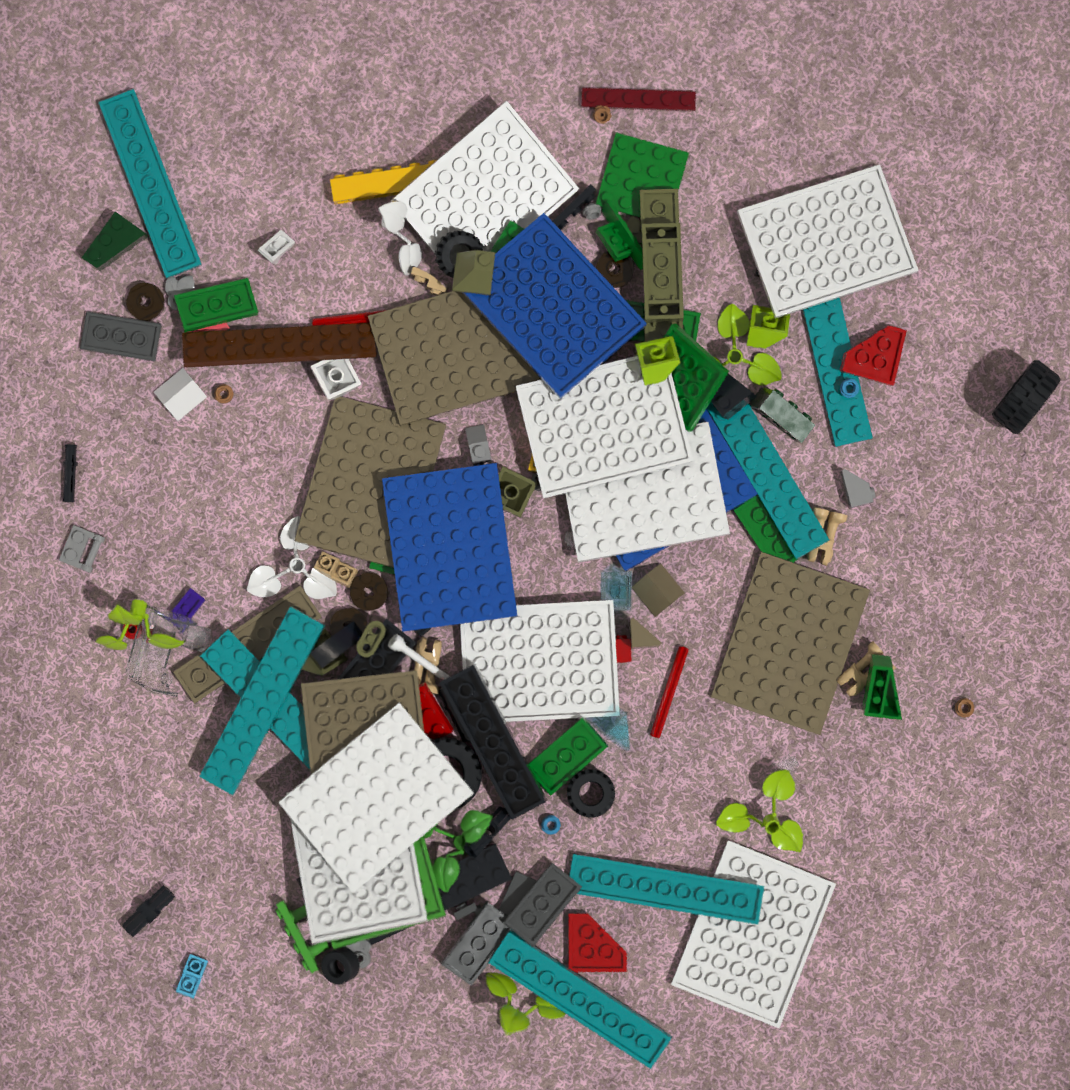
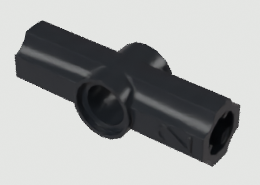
M499 806L491 815L492 819L487 827L491 835L484 832L478 841L474 843L467 842L463 846L465 852L470 857L476 858L510 821L511 817L505 807Z
M163 885L150 899H146L136 909V912L124 922L122 927L128 934L134 937L161 914V910L175 898V895Z

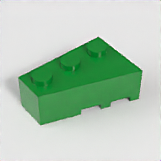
M875 654L871 656L862 704L864 716L902 720L891 656Z

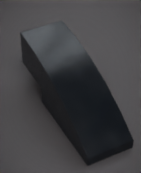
M353 621L314 649L309 656L318 668L322 670L358 643L363 632Z

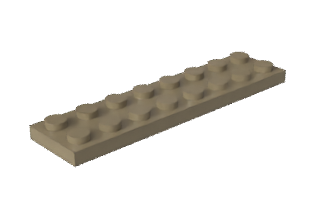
M300 585L232 631V633L258 660H261L290 606L317 621L322 616ZM206 650L173 672L194 704L226 683L201 657Z

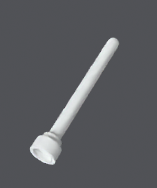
M395 634L390 639L388 647L392 650L402 651L441 680L450 677L405 645L404 639L398 634Z

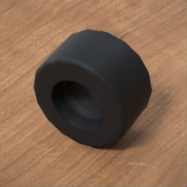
M340 947L327 953L321 963L324 977L335 985H342L355 978L360 968L356 954L346 947ZM337 960L343 964L344 972L338 968Z

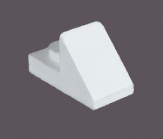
M280 230L262 245L258 251L276 265L281 256L293 247L295 241Z

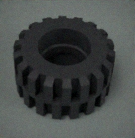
M458 230L449 232L436 245L435 261L439 265L438 268L445 275L454 278L455 265L450 260L451 249L457 244H465L470 251H483L484 246L480 243L478 237L469 232Z
M594 769L581 771L571 779L568 785V802L571 808L581 816L588 818L599 817L605 814L614 803V784L601 771ZM587 782H595L602 789V798L595 805H587L580 798V789Z

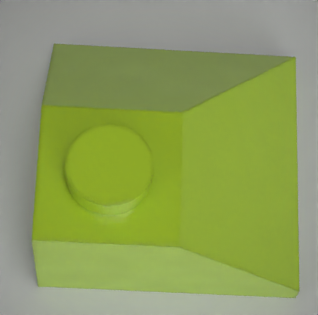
M753 305L747 346L766 349L788 336L790 314L775 318L771 308Z
M673 336L635 344L644 385L663 382L680 363Z

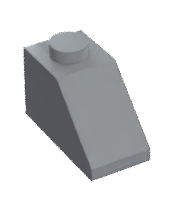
M484 424L465 428L473 466L492 462Z
M846 469L840 472L850 509L874 502L873 498H876L875 491L868 482Z

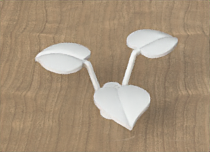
M392 201L380 206L378 209L382 215V226L389 232L398 235L407 243V245H403L400 248L399 264L403 274L408 276L411 274L413 266L418 267L422 258V250L419 244H411V241L399 232L404 227L407 207L401 201Z
M300 516L291 519L283 528L280 536L283 548L287 550L293 549L295 558L289 562L288 569L275 575L274 569L269 566L257 567L252 572L247 586V591L252 595L258 597L273 596L281 589V583L277 578L288 572L293 574L302 572L308 577L303 583V588L309 597L323 599L336 596L337 587L335 581L314 568L308 574L305 570V562L298 556L297 549L305 550L309 547L294 541L301 519Z

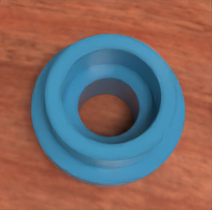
M846 379L840 385V392L846 398H853L859 392V385L853 379ZM846 386H852L853 391L848 392Z
M553 815L546 816L541 823L542 830L550 835L557 833L561 826L560 820ZM553 821L555 823L554 828H548L547 823Z

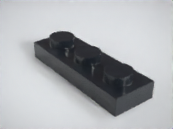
M590 184L552 222L560 230H563L569 223L567 220L571 216L576 217L582 211L580 207L583 204H589L596 197L594 195L596 189Z

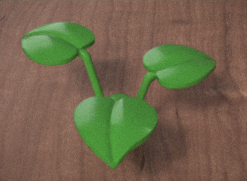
M477 810L468 811L461 820L463 832L459 836L438 829L435 826L424 834V838H429L434 830L454 839V845L458 849V851L447 854L446 858L438 857L433 864L436 882L441 890L448 892L459 874V863L452 856L464 854L463 846L467 842L474 843L482 837L492 819L491 815Z

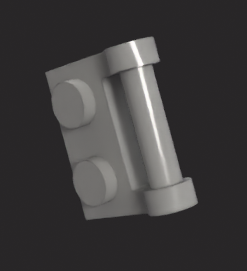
M73 525L59 561L91 573L93 569L92 564L101 543H104L105 537ZM89 539H94L85 564L80 563Z

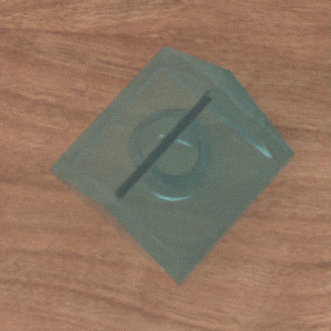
M632 571L602 572L601 601L614 600V611L631 612Z
M623 712L605 733L624 751H630L627 712Z

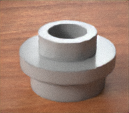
M590 203L583 209V215L588 220L596 219L601 215V206Z

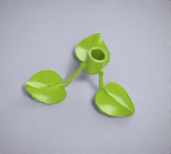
M735 304L727 306L718 320V330L722 337L728 338L732 336L733 349L728 352V360L722 363V365L726 366L728 363L739 364L741 361L752 365L748 369V376L757 385H768L781 380L780 367L772 356L766 353H758L752 362L744 359L742 352L736 349V336L741 337L745 335L749 330L750 322L747 315Z
M135 599L132 600L130 613L117 604L108 614V619L111 621L125 624L121 636L117 639L112 636H101L96 639L95 643L113 650H125L127 644L122 642L129 624L139 625L143 619L150 644L163 649H173L181 646L184 640L179 641L164 634L152 635L149 629V615L145 614L147 603L143 600Z
M777 770L764 780L762 789L765 796L772 797V814L765 816L763 821H760L751 814L748 815L747 807L741 803L727 805L716 821V825L719 828L737 833L743 832L750 827L748 819L750 818L760 824L761 827H765L766 832L771 834V841L775 847L781 850L801 852L803 833L800 825L790 819L785 820L780 825L776 816V798L782 801L787 800L795 791V782L789 770Z
M490 972L485 975L487 987L494 995L508 997L507 1005L502 1006L500 1009L501 1027L506 1035L526 1030L530 1025L527 1015L534 1009H538L539 1014L548 1019H558L566 1015V1013L540 996H537L536 1004L523 1013L519 1009L510 1006L511 994L517 992L515 982L510 977L501 973Z

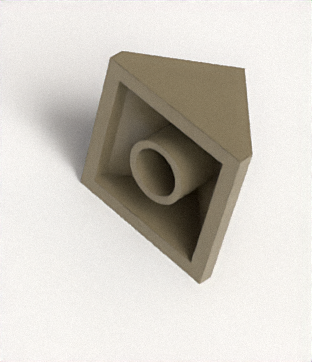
M659 564L631 587L655 617L685 594L662 564Z
M634 618L630 620L631 649L657 648L662 644Z

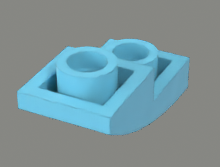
M189 955L176 993L192 999L195 998L208 963L207 960Z

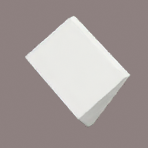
M349 359L322 360L310 366L327 400L342 397L361 385Z
M183 368L154 391L155 395L177 421L207 398Z

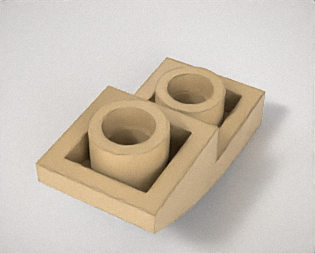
M413 266L411 276L420 283L428 281L427 289L430 290L431 294L438 296L447 292L446 288L435 277Z
M323 551L313 567L316 571L350 588L358 573L356 568L340 562L338 558Z

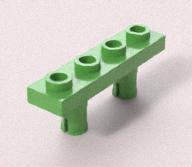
M285 900L277 903L278 908L275 911L280 919H284L286 923L284 928L288 936H293L295 940L293 946L297 954H302L304 968L306 971L310 970L312 974L319 970L315 956L329 949L328 942H322L310 946L309 944L307 945L297 926L298 921L307 917L305 905L291 911Z

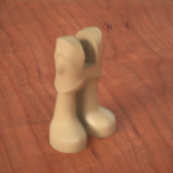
M813 507L812 511L822 528H824L828 517L826 535L829 538V542L809 552L807 561L815 562L818 549H822L820 563L827 566L833 557L832 549L837 527L839 524L846 522L848 515Z
M421 637L417 641L416 652L436 667L439 666L442 648L441 641H434L432 653L425 652L427 638ZM414 661L415 667L413 671L417 670L418 683L420 685L424 667ZM427 670L424 682H426L432 694L438 695L439 687L435 684V675Z
M874 641L869 643L866 655L858 663L851 665L837 680L840 686L848 682L852 677L856 681L846 691L849 697L856 696L866 685L869 670L864 674L861 671L870 664L872 654H884Z

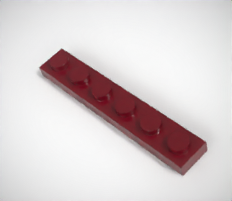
M582 88V108H596L601 105L603 107L607 106L609 109L695 111L696 91Z

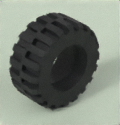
M1034 360L992 413L993 418L1013 434H1019L1054 392L1061 381L1059 375L1041 361Z
M446 737L432 739L431 742L443 756L453 757L461 764L463 781L474 793L456 809L461 808L470 802L479 790L482 780L479 759L476 753L462 741Z

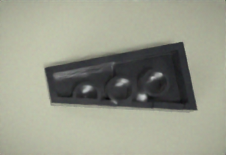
M727 374L711 402L719 413L728 420L755 399L757 395L730 374Z

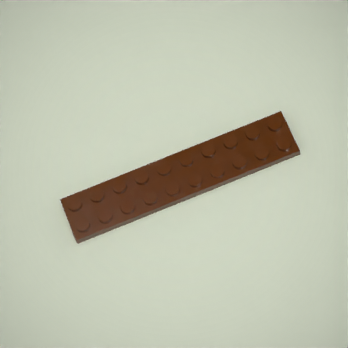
M370 323L182 333L184 368L376 357L375 338Z

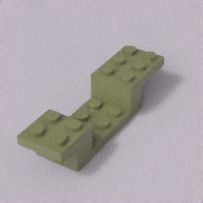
M678 189L640 190L644 321L647 323L644 327L645 342L664 338L672 324H677L683 329L682 256Z

